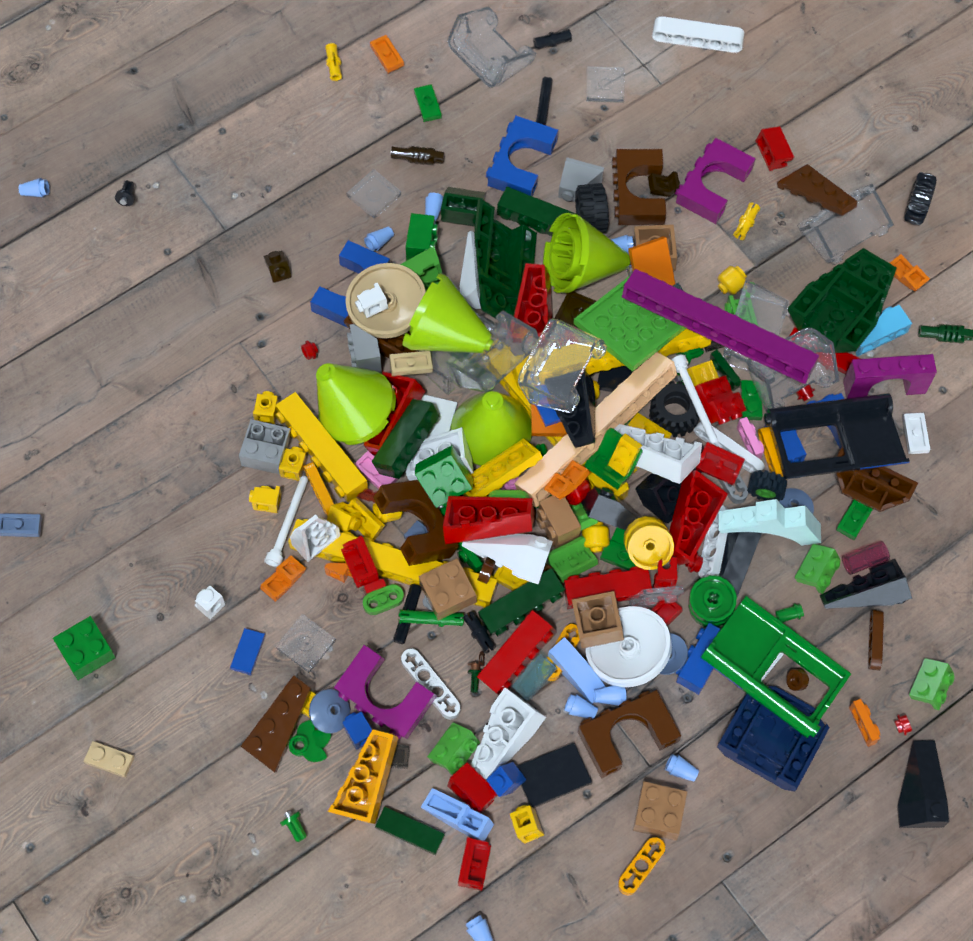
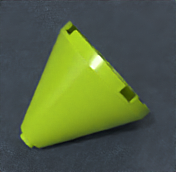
M561 214L549 230L553 232L551 242H545L543 264L550 275V284L555 288L553 289L554 292L570 293L622 272L630 265V256L623 248L577 214Z
M442 273L438 274L436 278L440 282L438 284L432 282L421 299L409 323L411 335L405 334L403 346L410 350L466 353H484L485 350L489 351L494 342L491 339L492 334L451 279Z
M331 363L323 364L318 368L316 383L319 422L336 442H344L346 445L360 444L375 437L385 428L389 422L387 417L390 411L395 409L396 395L392 384L384 375L370 369Z
M496 391L485 392L468 398L457 408L451 422V430L462 427L471 453L472 463L479 466L484 465L523 438L529 443L532 439L531 419L526 409L516 399Z

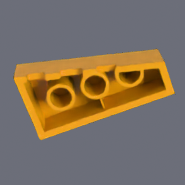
M372 729L359 753L357 761L350 769L345 783L341 786L334 803L331 804L327 812L376 824L399 737Z

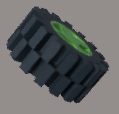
M758 470V472L754 471L751 473L747 491L752 497H757L756 499L758 500L777 499L779 502L785 497L788 481L781 477L782 475H776L775 472L768 473L767 470L764 472Z

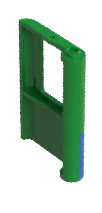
M747 596L700 657V659L806 738L809 736L814 737L821 727L818 725L820 719L851 676L850 672ZM780 653L788 656L828 686V692L811 716L803 714L761 681Z

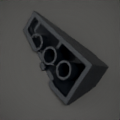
M731 532L727 534L719 576L729 581L734 587L737 597L762 533Z

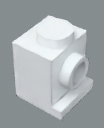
M378 283L374 284L375 288L363 291L357 296L358 300L355 301L358 311L360 313L363 312L366 318L388 308L386 297Z
M211 586L201 590L195 600V607L210 620L225 605L222 595Z

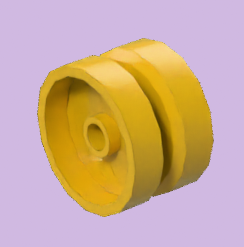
M644 516L635 519L624 532L626 551L636 566L646 570L657 569L660 559L663 562L662 567L671 559L674 552V542L668 528L661 520L655 517Z

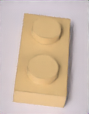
M430 351L389 355L392 376L432 373L433 371Z
M92 741L84 763L126 778L134 756Z

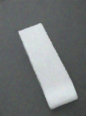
M657 17L654 21L652 38L658 42L737 53L743 47L744 31L738 27Z

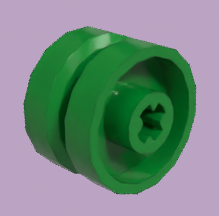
M720 576L701 578L694 584L690 592L688 609L691 617L696 623L707 627L709 623L716 627L723 626L734 613L737 595L735 589L728 580ZM713 600L716 604H713V602L709 603L708 601Z

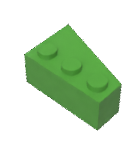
M434 246L400 264L411 269L419 276L424 284L425 291H427L432 282L435 284L440 282L436 277L442 273Z

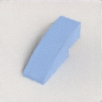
M564 637L549 650L548 657L562 670L565 678L586 700L593 704V690L604 688L605 685L580 653Z
M433 788L421 806L423 810L442 822L476 840L485 841L494 826L489 817L472 810L469 805Z

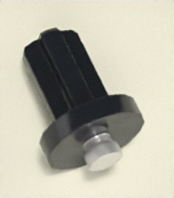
M128 180L124 182L122 190H118L115 194L117 203L122 206H131L135 200L132 194L134 182Z

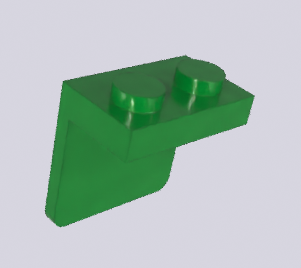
M609 428L598 450L586 461L584 467L618 490L630 479L643 451L640 449L629 473L625 477L608 466V463L623 435L613 428Z

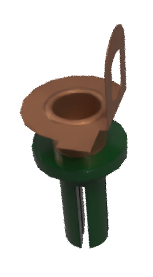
M482 651L479 653V664H467L471 666L468 674H471L470 692L472 693L478 692L479 678L477 676L481 672L480 667L484 666V653ZM481 655L483 656V663L480 662Z

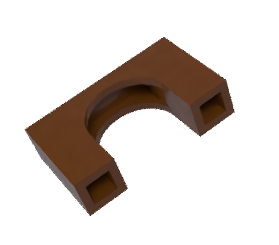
M616 149V155L612 157V168H615L612 182L613 185H616V189L613 190V201H617V206H614V218H618V225H664L666 219L665 198H640L633 195L626 186L629 180L637 176H649L651 173L662 175V149Z
M412 480L380 486L373 499L381 514L401 511L409 512L421 519L426 526L427 533L408 536L400 548L408 565L412 566L451 558L459 545L457 543L445 544L443 533L444 518L420 482Z
M657 690L653 692L646 691L632 702L631 700H626L619 705V708L613 711L612 709H607L600 713V717L596 719L588 718L580 723L581 726L578 728V734L601 779L621 770L622 762L610 739V731L621 721L635 720L642 723L649 730L659 751L680 741L681 734Z

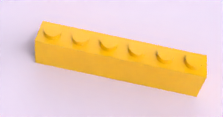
M296 392L275 405L277 411L275 416L281 424L285 423L291 429L290 436L293 439L297 438L300 442L298 443L300 448L303 449L304 453H309L311 462L315 464L316 468H321L323 477L328 483H333L335 486L334 490L340 498L344 497L347 502H350L368 489L365 477Z

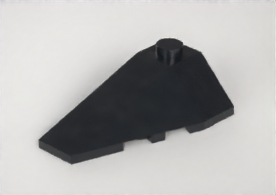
M583 369L546 380L548 399L553 405L574 447L578 448L595 443V391L593 380L586 370Z
M702 444L701 454H702V452H703V450H704L703 444ZM652 473L635 490L644 507L665 523L669 524L672 521L682 482L678 484Z
M594 487L587 493L584 501L581 502L588 517L626 530L628 525L635 519L641 518L638 513L614 495L613 491L604 487L602 489Z
M892 559L869 568L870 573L862 577L859 574L856 575L848 585L840 584L821 594L820 599L825 609L890 606L902 604L912 599L906 576L896 559Z
M935 740L912 741L907 769L897 804L899 828H944L950 822L947 796Z

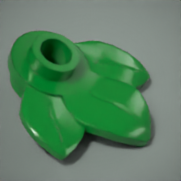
M311 720L305 721L299 725L297 734L290 739L289 750L293 755L303 756L309 762L324 761L327 759L323 748L329 743L331 733L315 730ZM298 743H303L304 747L302 749H297L296 745Z

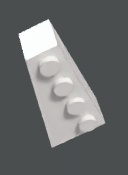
M619 424L614 429L621 435L626 433L642 445L643 453L636 465L637 467L678 484L700 463L702 443L695 441L694 444L685 443L683 438L676 437V440L664 438V434L661 433L646 434L644 429Z

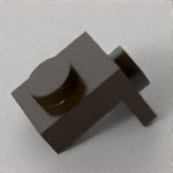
M673 171L669 176L654 173L648 176L650 194L671 197L680 188L678 172Z
M282 250L273 251L263 256L273 283L291 278L288 261Z

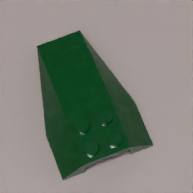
M480 198L477 202L474 230L475 279L478 298L483 312L512 327L525 264H534L537 232L524 224L511 229L494 219L495 207Z
M862 248L847 258L841 265H836L833 267V270L822 274L815 282H810L787 309L799 333L832 353L857 351L877 325L897 267Z

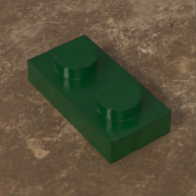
M718 349L711 352L710 360H712L716 372L721 377L726 375L732 391L740 388L741 379Z

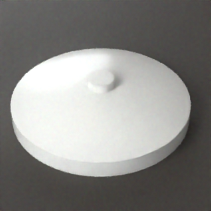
M627 606L618 608L624 640L586 648V657L590 667L602 681L613 686L635 687L652 680L664 669L671 655L672 640L669 630L660 616L646 608Z

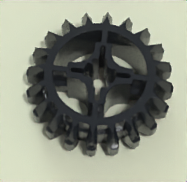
M926 172L917 174L904 214L905 221L914 225H921L924 222L934 194L937 181L936 176Z

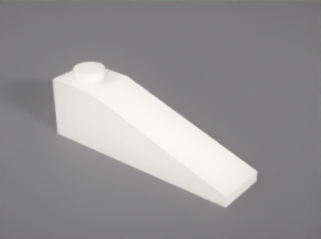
M469 231L460 280V293L471 307L481 309L475 279L474 232Z
M315 514L292 532L290 540L293 547L309 562L340 537V531L337 525Z
M512 534L462 542L461 546L482 558L489 557L495 560L496 566L500 568L505 566L511 569L512 575L539 584L553 541L532 534Z
M507 688L503 689L491 707L489 722L483 729V739L481 744L477 746L471 766L485 780L500 766L505 765L522 748L546 718L542 713Z

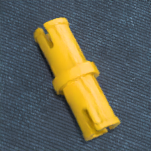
M329 43L325 46L327 53L326 65L329 67L330 79L338 81L342 78L340 70L341 59L338 57L337 45Z
M750 202L744 215H741L740 223L733 234L736 239L741 235L740 240H744L749 228L753 227L754 219L760 210L758 204H755L754 208H752L754 203Z

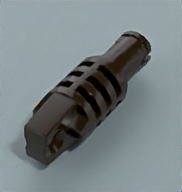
M392 146L391 158L405 159L415 164H443L444 152L435 151L434 148L409 146V148Z

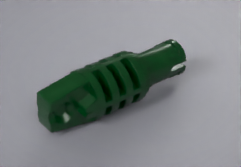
M939 324L937 326L920 325L918 337L936 338L938 342L964 343V341H973V329H966L962 325Z

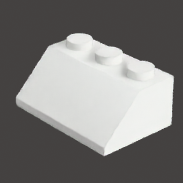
M462 427L426 438L407 466L406 476L409 481L418 480L415 476L417 463L451 445L456 450L469 473H474L471 453Z

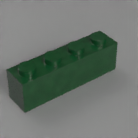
M510 187L505 188L497 204V215L501 218L514 221L519 225L524 224L540 234H547L549 236L553 235V232L549 231L552 224L561 214H576Z
M416 399L411 400L372 460L380 475L399 479L407 469L408 464L439 418L433 403Z
M551 568L542 573L539 584L527 582L480 610L478 616L486 626L491 636L496 634L498 637L507 632V627L514 623L515 626L521 624L526 618L525 616L532 610L539 613L545 609L543 605L550 601L554 604L562 599L565 589Z

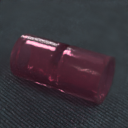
M883 541L873 543L842 556L843 566L849 575L890 559L888 548Z

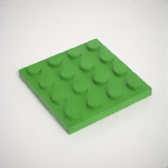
M627 277L575 317L573 324L633 372L686 328L622 298L624 284L629 278Z

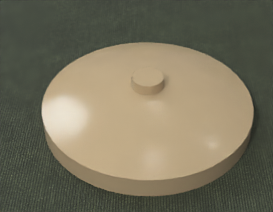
M394 263L377 264L363 270L353 279L346 293V308L349 318L354 325L376 338H393L410 331L411 326L409 323L426 291L422 280L411 269ZM378 283L386 297L388 308L366 318L363 312L360 313L358 311L355 301L358 300L357 296L363 291L375 288L374 284Z

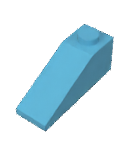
M900 305L893 308L890 306L882 311L876 327L856 351L857 357L908 333L912 322Z

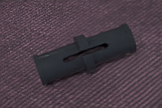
M567 29L556 33L549 32L548 35L533 38L534 47L538 50L572 41L571 31Z
M475 611L469 612L471 619L468 614H465L463 619L470 628L473 639L478 641L484 654L490 652L489 648L492 651L496 648V645L487 634L486 626H482Z

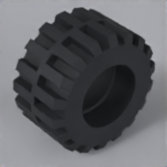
M603 184L578 185L575 192L576 214L600 232H606L609 225V210L606 190Z
M670 381L669 385H666L652 398L649 410L650 420L672 433L673 437H677L678 434L681 437L686 436V432L690 434L700 419L688 391L681 381L678 384ZM668 404H679L684 407L686 413L674 415L669 413L665 406Z

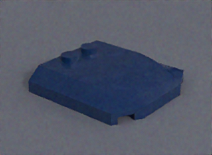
M768 686V688L806 716H811L815 711L814 707L780 688ZM746 694L717 748L725 757L776 786L795 792L830 727L827 724L825 726L820 719L818 724L821 727L814 737L809 736L806 738L750 695Z

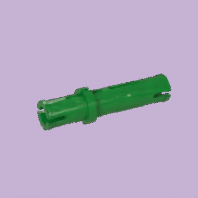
M399 609L398 617H400L398 623L462 627L464 619H462L464 617L463 613H453L440 620H437L434 612Z

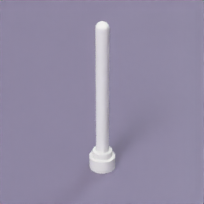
M678 355L671 360L674 361L677 373H680L709 441L714 444L718 438L687 371L688 361L685 355Z
M307 476L300 478L275 546L265 557V563L270 566L277 567L282 563L281 551L306 488Z

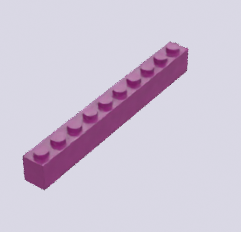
M635 269L624 284L622 298L803 384H806L816 366L819 355L813 351L760 328L681 289L658 280L645 272Z

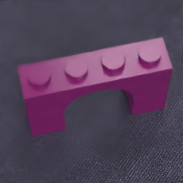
M715 137L712 143L707 144L703 152L704 155L698 157L694 170H690L687 173L685 183L683 185L680 184V188L676 190L675 194L677 195L676 204L717 224L725 212L728 200L708 190L703 185L701 178L710 172L719 171L744 183L753 170L756 158Z
M934 355L853 359L843 381L846 399L867 396L872 386L889 379H903L906 395L926 394L937 373Z
M363 645L334 688L339 691L338 696L344 701L348 702L350 699L356 703L354 708L358 711H362L364 715L366 712L373 715L374 717L371 720L381 727L385 724L391 728L390 734L399 737V740L401 737L408 739L437 698V695L416 681L405 699L398 706L391 709H381L375 706L369 695V684L385 659L366 645Z

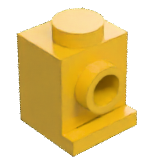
M264 391L262 394H257L253 410L254 420L275 425V414L277 413L275 405L279 402L278 397L274 396L273 392Z
M299 447L286 448L281 465L279 466L280 477L296 481L300 480L304 471L303 466L306 465L307 456L303 449Z
M261 486L250 490L249 502L252 503L253 510L278 513L282 496L281 488L276 486L274 490L269 486Z
M344 502L331 505L327 521L337 525L341 531H349L351 529L356 531L361 525L362 512Z
M523 805L518 807L515 812L510 813L517 838L524 844L544 836L533 807Z

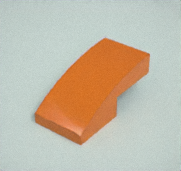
M902 254L890 262V264L897 267L894 277L915 292L930 280L918 265L913 267Z
M572 460L561 475L556 472L544 487V490L560 500L574 491L588 477L590 472L587 468Z
M290 555L276 567V572L261 584L260 589L276 602L306 571V567Z
M326 563L324 567L326 575L345 583L348 576L352 578L346 563Z

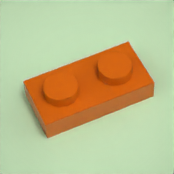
M387 35L370 42L371 49L387 73L404 66L403 59Z
M862 699L853 701L849 709L867 746L875 745L880 739V731L870 718L869 707L863 704Z

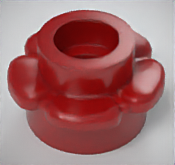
M305 341V344L301 345L302 353L307 360L316 358L318 349L314 342Z
M809 384L797 391L798 400L802 399L805 402L813 397L814 394L812 392L815 391V388L812 389Z
M696 553L692 562L685 564L690 573H698L700 571L703 557L698 556V553Z
M897 715L898 720L894 721L899 733L903 732L904 735H907L908 732L912 731L906 715Z

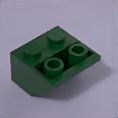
M447 187L441 206V221L475 226L477 202L480 198L485 201L486 192Z

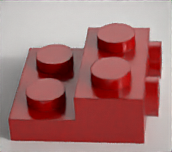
M726 375L694 386L711 424L718 422L719 425L730 421L729 417H731V420L742 417V412L746 411L740 393L732 392Z

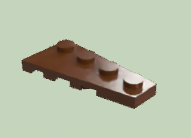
M808 164L777 182L778 188L782 190L786 188L791 191V194L796 196L800 194L806 197L807 201L812 203L818 202L823 208L841 216L857 207L856 199Z
M293 675L240 746L274 773L278 771L279 763L286 752L290 737L295 731L296 723L304 710L312 688Z

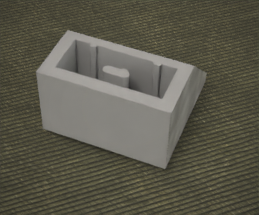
M351 324L350 332L347 333L352 367L370 369L382 374L377 338L358 326Z
M251 419L239 453L241 466L280 475L279 466L281 465L286 448L288 449L291 429Z

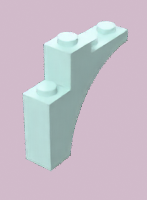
M777 499L756 502V506L719 511V531L721 533H767L791 539L801 546L821 543V523L806 506L784 508Z

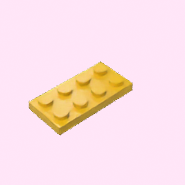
M523 438L473 471L474 473L471 474L473 477V489L463 495L486 497L490 492L500 489L509 480L517 478L527 468L535 466L543 458L540 451Z

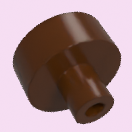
M803 669L790 670L786 677L787 685L793 691L804 690L808 686L809 677Z

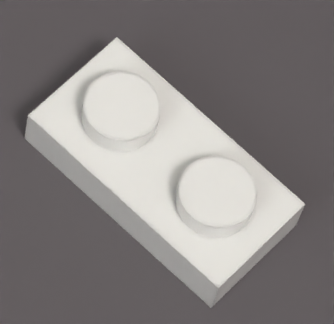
M924 413L904 414L902 419L908 454L929 453L930 444Z

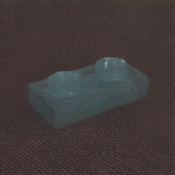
M539 653L512 687L523 698L530 701L557 668L545 656Z

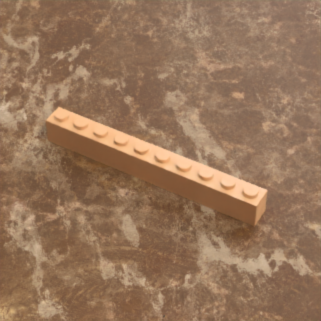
M658 352L646 360L595 408V443L575 448L568 434L565 435L552 449L548 450L535 466L519 477L514 483L516 489L525 491L530 498H533V506L537 508L539 501L550 495V493L544 490V487L556 472L561 475L572 460L582 465L598 450L609 428L615 429L619 424L625 425L677 376L674 361Z

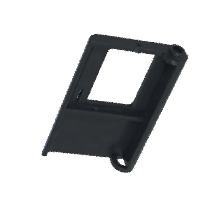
M890 393L768 409L767 413L764 414L765 425H769L785 479L910 462L909 458H906L892 417L893 400ZM830 425L836 427L844 456L795 463L789 462L781 432Z

